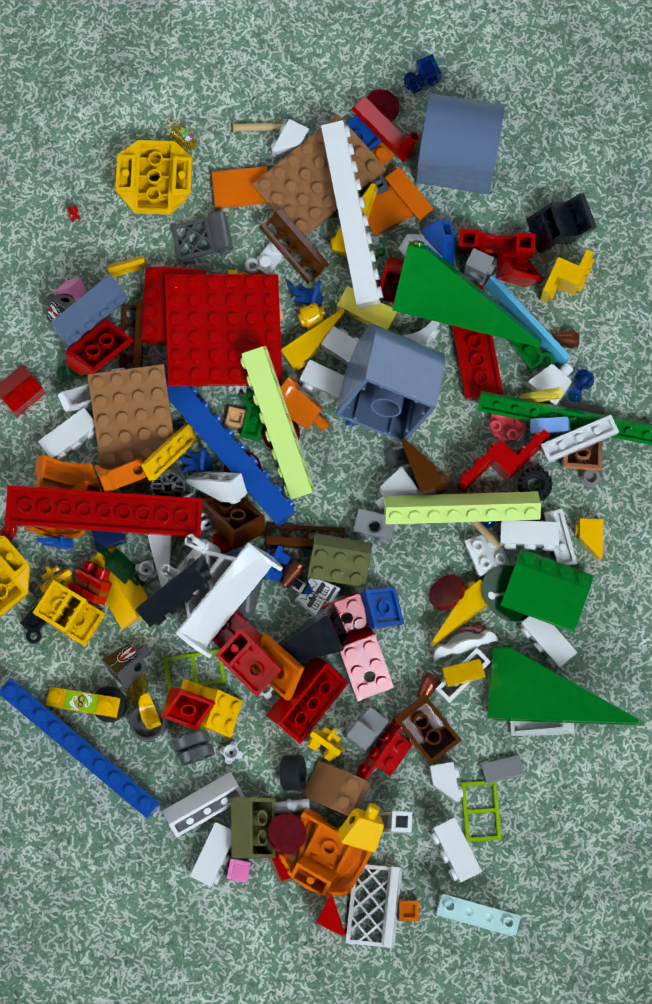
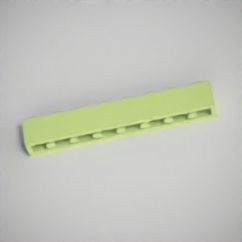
M267 346L242 353L241 364L244 369H247L249 386L254 389L253 399L255 404L260 407L261 413H259L261 422L266 425L267 431L265 433L267 440L272 442L274 448L272 449V455L275 460H278L280 466L278 467L280 477L284 478L286 495L290 496L292 500L315 492Z
M538 491L384 496L386 524L540 520L541 501Z

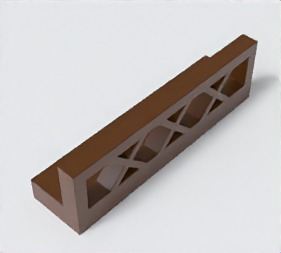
M281 208L275 211L270 219L260 225V230L307 284L321 275L329 266L325 258ZM272 224L276 228V233L271 232L267 226ZM280 239L286 240L289 243V247L283 246L280 243ZM292 253L298 254L301 257V261L295 260L292 257ZM305 267L310 268L314 274L309 276L305 272Z
M137 302V305H123L121 330L125 332L131 326L135 329L134 344L131 343L134 347V354L128 358L123 349L120 352L119 368H123L129 362L133 368L142 367L144 344L141 341L143 302ZM127 310H136V318L132 322L126 317Z
M268 524L266 545L271 548H277L279 545L283 548L312 550L314 539L308 537L311 532L319 531L322 535L341 532L340 538H344L345 528L281 525L278 527L276 524ZM272 529H280L285 535L283 537H271ZM293 530H299L304 536L302 538H291L289 534Z

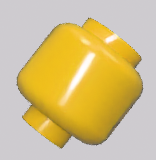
M317 303L301 307L300 313L297 314L302 328L306 327L307 330H311L323 322L324 317H326L323 306L319 307Z

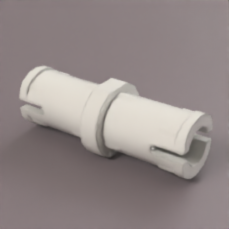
M290 798L287 801L275 802V814H293V812L304 811L306 808L310 809L309 798L291 800Z

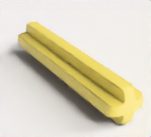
M560 387L523 393L518 398L543 402L560 399L564 392Z

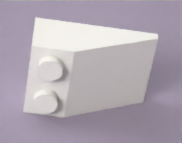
M510 721L511 736L574 734V723Z

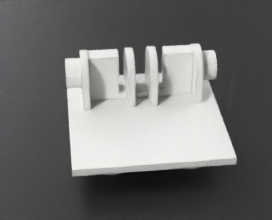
M496 531L491 532L494 538L501 544ZM483 535L464 541L465 549H467L470 556L469 559H472L471 564H474L476 575H479L480 578L484 577L494 567L501 565L511 566L503 547L496 548Z

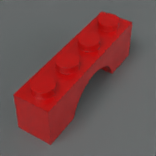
M460 228L458 253L471 254L473 248L490 256H497L500 250L533 259L536 234L517 232L508 236H495L485 234L478 229Z

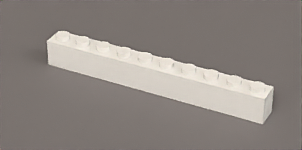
M343 120L321 125L356 304L359 309L381 304L380 298H383L381 286L378 287L377 280L380 277L378 269H374L373 265L376 257L374 250H370L369 244H372L370 232L367 233L366 226H369L367 215H363L362 208H365L363 197L359 195V190H362L360 179H356L355 175L358 172L356 161H353L351 156L355 153L353 144H349L348 137H351L349 126H345Z

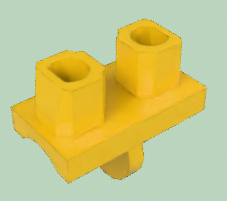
M47 565L45 566L47 572L41 577L43 580L51 578L41 584L39 588L42 593L46 592L53 580L58 583L62 582L67 588L70 582L74 583L71 576L72 573L67 567L54 575L60 571L59 567L55 566L50 569Z
M325 727L323 732L316 728L310 734L311 739L308 747L317 751L322 744L327 748L323 757L329 762L339 756L345 749V747L339 744L342 738L336 734L338 731L337 727L332 731Z

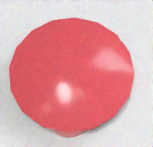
M491 414L489 420L492 434L505 442H513L520 439L525 433L527 426L525 420Z

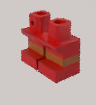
M86 560L82 569L76 568L77 576L74 583L70 582L67 588L92 603L105 605L112 583L108 582L111 571L99 567L95 575L94 573L98 565Z

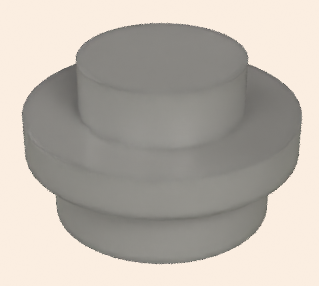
M585 470L581 475V481L584 486L593 488L599 484L600 474L597 470Z

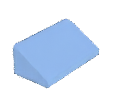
M568 417L535 418L530 420V432L532 435L537 431L541 433L544 429L550 434L549 437L562 436L571 432Z

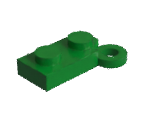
M509 340V343L530 372L540 365L547 368L554 363V356L551 353L545 352L542 354L536 346ZM544 357H549V358H550V362H549V363H545V362L543 361V358H544Z
M248 392L242 398L243 404L248 409L241 438L260 442L264 426L259 416L261 410L254 401L247 403L246 399L248 397L253 398L254 393Z

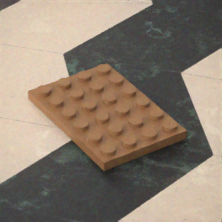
M337 114L326 124L342 121L343 119ZM349 127L351 137H348L349 144H353L355 153L351 156L352 160L356 161L358 172L355 175L356 179H360L363 190L384 173L386 168ZM322 128L252 184L253 188L274 212L281 208L305 237L338 211Z
M164 364L87 374L100 466L103 469H112L137 458H142V461H145L174 434ZM146 477L128 485L146 483L150 481L148 477Z

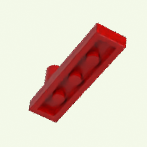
M365 96L351 109L403 162L417 150L414 145L420 139L419 134L411 132L406 138Z

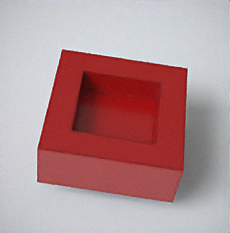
M219 533L213 534L211 537L213 543L220 547L221 554L234 550L223 540Z

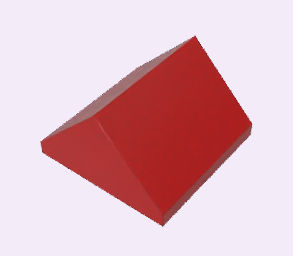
M499 250L497 254L496 279L522 287H528L544 280L529 259Z
M170 688L161 717L197 730L215 705V701L181 688Z
M330 896L316 924L342 937L345 936V932L334 898Z

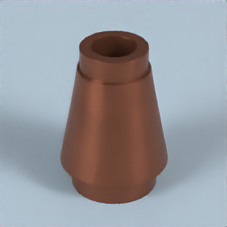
M575 330L552 333L554 339L562 347L570 349L579 347L580 333L575 332Z
M293 559L291 562H288L279 582L289 588L297 578L304 574L305 567Z
M426 672L425 676H422L416 697L420 698L425 694L429 699L440 685V678Z

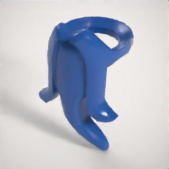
M287 280L290 292L295 296L294 303H317L319 307L322 306L324 298L319 290L322 281H317L315 290L305 288L302 283L299 284L298 290Z
M207 447L202 448L201 454L191 453L187 449V455L190 458L183 457L182 455L178 458L182 464L187 465L183 470L184 474L187 471L203 472L213 470L214 460L207 453Z
M65 535L60 536L59 539L57 537L36 538L37 542L45 546L64 550L73 547V538H65Z

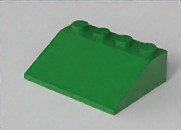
M521 549L500 606L574 633L594 575Z

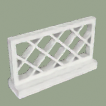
M366 864L364 869H367L371 875L363 882L358 878L351 889L346 943L394 949L402 868ZM381 870L388 871V879L381 884L375 875ZM373 877L379 887L370 893L364 884ZM360 887H363L368 896L360 902L355 894ZM382 888L386 893V899L379 904L373 895ZM371 897L377 907L368 913L362 904ZM360 906L366 913V916L357 922L353 917V913ZM380 908L384 913V919L377 924L371 915ZM369 917L375 927L366 933L360 924ZM358 926L364 936L359 940H351V932ZM376 929L382 934L381 943L373 942L369 937Z

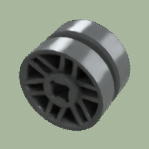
M171 464L156 480L150 481L152 495L184 496L186 489L185 475L183 470L176 464Z
M156 706L155 709L162 725L148 730L143 724L139 707L131 714V731L143 742H155L166 731V718L161 717L162 711Z
M207 730L189 734L174 741L177 752L185 751L178 756L181 766L189 765L215 755L212 744L204 745L210 741Z

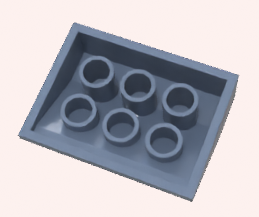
M109 274L50 323L65 348L69 349L122 306L128 297L124 289Z

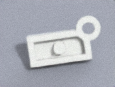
M280 239V243L283 246L289 247L288 244ZM270 242L257 259L251 258L246 261L245 268L250 273L260 271L263 274H270L284 256ZM255 263L256 268L251 269L249 264Z

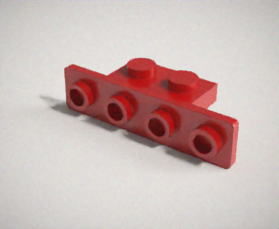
M394 718L388 729L381 734L376 746L370 750L369 756L364 763L358 767L355 776L367 781L377 767L391 777L408 753L412 744L400 735L402 729Z

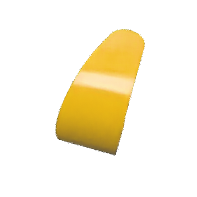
M149 693L140 696L138 706L145 727L151 730L162 725Z

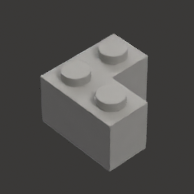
M371 707L368 711L364 709L358 716L359 720L357 723L352 722L346 730V740L364 754L389 723L387 719Z

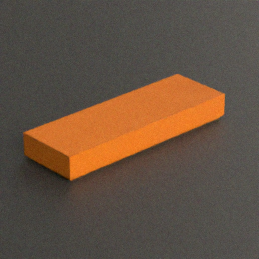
M400 167L385 177L388 185L419 222L434 211L431 204Z

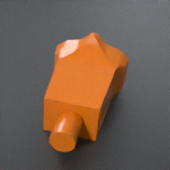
M289 376L281 386V390L291 419L305 429H309L314 424L325 431L331 423L320 415L325 407L305 392L292 376Z
M137 458L112 469H103L99 465L94 466L103 492H113L120 487L146 478L147 476L141 466L144 462L142 458Z

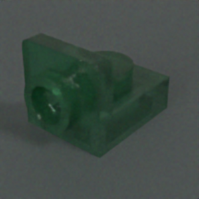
M66 359L57 368V373L62 383H66L71 379L88 377V375H79L67 365Z

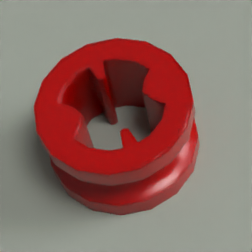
M73 204V207L67 206L71 221L74 222L75 219L81 220L76 204Z

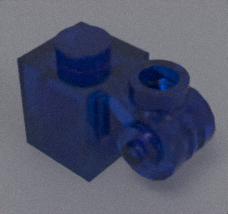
M433 54L416 61L415 68L418 74L415 75L413 72H408L404 76V87L407 90H411L412 93H417L422 90L423 86H434L439 83L442 73Z

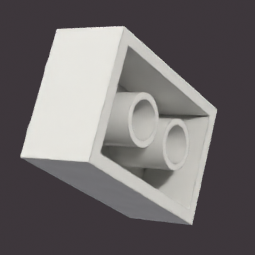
M455 818L433 828L431 838L435 846H440L442 850L440 856L444 864H449L451 870L448 872L453 882L457 881L460 884L482 872Z

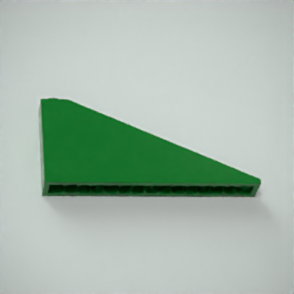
M419 240L409 242L392 311L536 347L541 346L542 339L433 249L424 245V242Z
M500 645V648H493L488 705L489 719L496 721L644 726V721L518 651L511 649V646Z

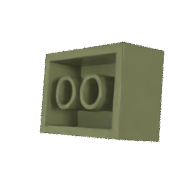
M315 533L307 578L365 587L372 553V543Z
M231 798L232 859L275 858V849L267 839L268 826L275 818V798Z

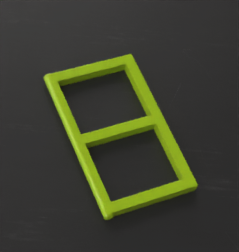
M220 648L212 649L209 651L211 654L218 653L220 651ZM194 652L163 658L168 692L170 688H181V686L172 687L168 661L191 657L194 682L201 686L226 682L223 663L219 660L222 679L199 683L195 656L203 654Z
M485 781L461 783L466 841H500L501 828L497 782L486 784ZM493 785L495 808L467 809V786ZM495 812L497 836L470 838L468 814Z

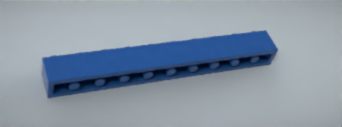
M166 373L169 401L231 473L242 474L246 490L278 527L284 524L296 513L294 509L296 505L289 497L286 499L281 494L283 490L277 483L273 485L270 482L271 476L265 469L260 470L257 467L259 462L252 454L248 456L244 452L246 447L240 440L236 442L232 438L234 433L228 427L224 428L220 424L222 422L221 418L216 413L212 415L208 410L210 408L208 403L204 399L199 400L196 396L198 392L195 388L168 387Z
M9 678L0 689V696L149 820L161 805L157 800L14 680Z

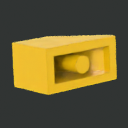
M580 518L578 524H575V535H578V541L596 560H601L603 558V519Z

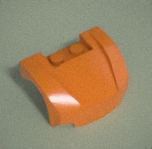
M47 455L37 457L34 475L37 476L35 487L100 492V481L97 480L93 464L90 462L69 463L50 458ZM41 527L24 528L26 532L58 538L65 535V538H77L86 531Z
M306 808L300 818L306 827L307 837L305 843L292 854L280 853L279 858L288 870V875L304 888L327 897L331 895L345 896L355 885L372 852L341 843L337 833L339 829L324 821V817Z

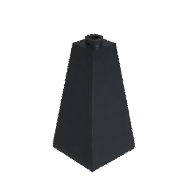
M331 603L278 644L298 662L343 651L349 636L335 604Z

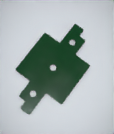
M98 546L96 548L108 559L104 566L124 584L130 579L137 586L139 584L144 586L145 582L141 581L134 573L136 565L117 548L113 553L105 547L101 548Z

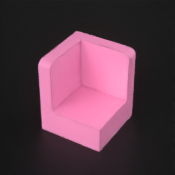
M77 278L64 282L55 293L57 296L68 294L77 301L87 293L82 279Z
M230 859L227 879L247 883L251 863Z

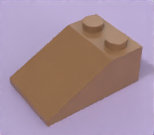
M318 760L301 796L309 798V800L348 818L354 809H360L371 785L358 776Z

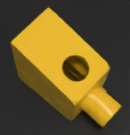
M370 803L366 811L359 808L354 809L337 832L341 843L375 853L384 828L383 821L378 815L380 807Z

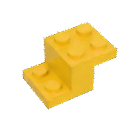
M586 250L579 266L558 257L545 284L540 301L547 303L549 298L553 300L557 289L574 296L577 291L581 292L595 261L592 259L594 252Z
M55 580L52 581L33 611L34 615L48 622L54 629L84 647L87 646L106 615L89 604L85 598Z
M183 679L181 689L215 701V705L198 728L210 730L231 738L243 701L218 689L204 687L190 680Z

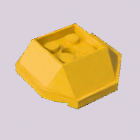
M137 140L124 151L117 154L115 191L134 214L172 215L191 195L192 156L175 141ZM153 176L160 177L157 181L150 180Z
M0 536L1 618L29 594L30 565L5 536Z

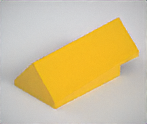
M118 546L108 549L111 553H113L116 548L120 551ZM100 552L90 560L98 565L94 573L95 575L99 567L107 569L104 564L108 559ZM111 572L108 582L112 583L106 603L119 626L124 630L142 619L135 609L148 597L140 584L137 586L130 579L124 584Z

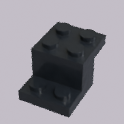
M579 193L567 202H551L526 219L531 233L536 234L535 245L538 253H543L556 244H571L597 228L584 193Z

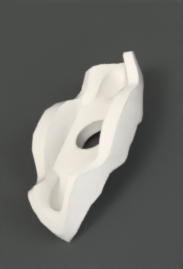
M487 629L480 634H475L471 631L458 632L451 636L448 643L436 645L433 658L436 661L439 658H446L451 654H461L484 644L488 645L494 641L498 642V638Z

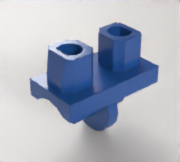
M278 545L273 557L277 562L287 566L291 555L283 551V547ZM266 550V553H268L269 555H271L272 552L269 551V550ZM272 566L263 579L279 582L284 572Z

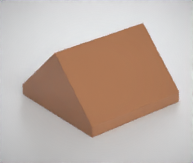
M602 441L562 457L561 466L563 468L602 471Z

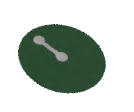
M508 565L494 567L488 571L482 582V594L487 606L494 614L507 621L516 622L527 619L529 616L500 606L514 567Z

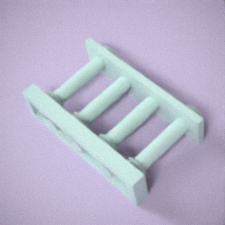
M445 894L441 895L436 915L512 937L517 934L521 918L517 914Z

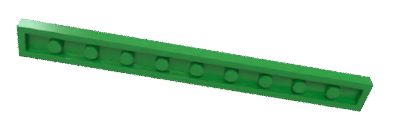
M481 391L477 411L525 421L535 418L568 417L571 430H576L607 416ZM612 417L619 430V433L612 436V438L652 445V424Z

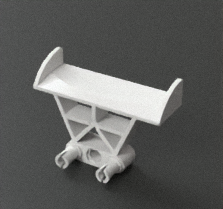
M189 534L188 537L192 540L185 538V545L193 548L177 569L169 564H165L163 566L168 570L161 568L160 573L172 579L202 554L205 556L212 578L207 582L209 586L202 592H199V590L193 593L195 597L188 603H185L188 618L175 633L195 650L210 658L212 654L206 648L207 645L269 569L273 566L281 571L283 567L273 556L249 542L237 557L221 554L220 547L206 539L200 540L193 534Z

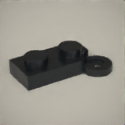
M37 605L20 622L28 630L26 639L31 644L40 642L42 638L40 631L48 623L33 614ZM32 633H37L36 639L30 638Z

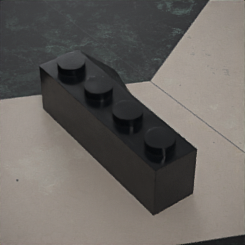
M202 554L191 565L187 566L135 609L149 627L155 623L157 626L167 619L165 617L166 614L169 612L171 615L181 608L179 606L180 603L183 601L188 603L195 597L193 594L195 591L199 590V592H202L209 586L207 582L212 578L205 556Z

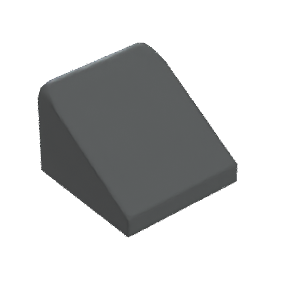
M403 446L390 447L384 451L389 469L410 464Z

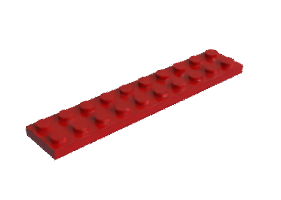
M7 485L5 525L188 537L189 534H193L195 537L200 538L202 498Z

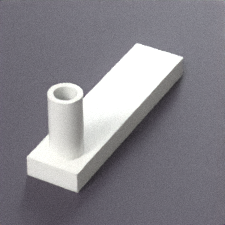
M609 415L541 444L540 447L547 462L550 463L618 434L619 430L612 416Z

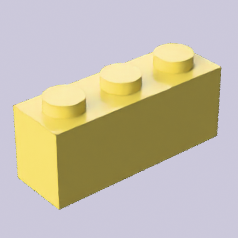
M349 286L346 287L337 304V311L343 308L346 315L368 326L375 324L389 331L398 315V312L392 311L393 305L389 303H381L359 309L356 304L354 289Z

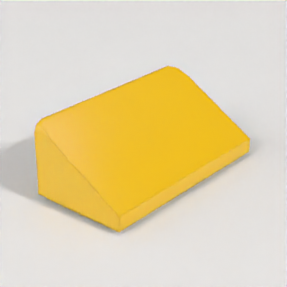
M143 255L107 265V268L112 277H117L144 269L146 264Z
M480 659L442 668L447 687L486 677Z

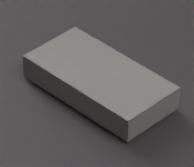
M519 755L481 764L486 784L524 775Z

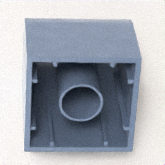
M430 93L420 147L416 183L490 195L505 105Z
M375 324L369 325L360 337L348 363L335 415L400 442L401 439L408 440L437 407L445 368V354Z

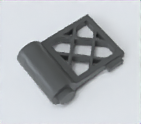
M218 211L209 214L207 217L171 225L179 262L183 261V264L195 262L194 258L213 253L227 255L233 249L226 212ZM205 223L206 229L202 235L194 231L198 224ZM186 228L189 232L182 239L178 236L177 229ZM192 233L200 237L195 246L187 242ZM204 239L209 242L210 249L202 251L198 246ZM185 244L193 248L190 254L182 256L181 249Z

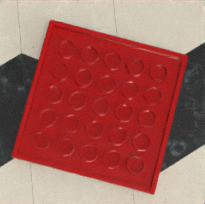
M165 274L168 387L249 386L247 369H244L241 364L242 353L262 346H267L280 386H282L278 274Z

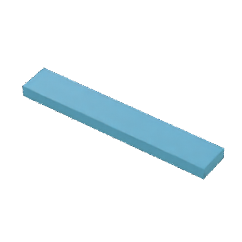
M495 274L492 275L485 284L487 290L510 314L542 339L540 347L545 352L551 353L554 356V362L561 367L568 361L570 355L503 282L496 279Z

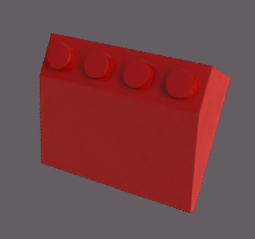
M166 266L145 268L141 341L149 346L167 345L165 274H206V270Z

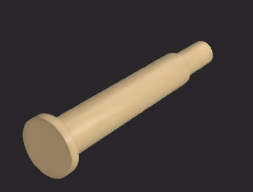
M233 122V133L235 131H272L281 129L283 124H235Z
M471 522L496 548L501 546L494 538V535L481 522Z

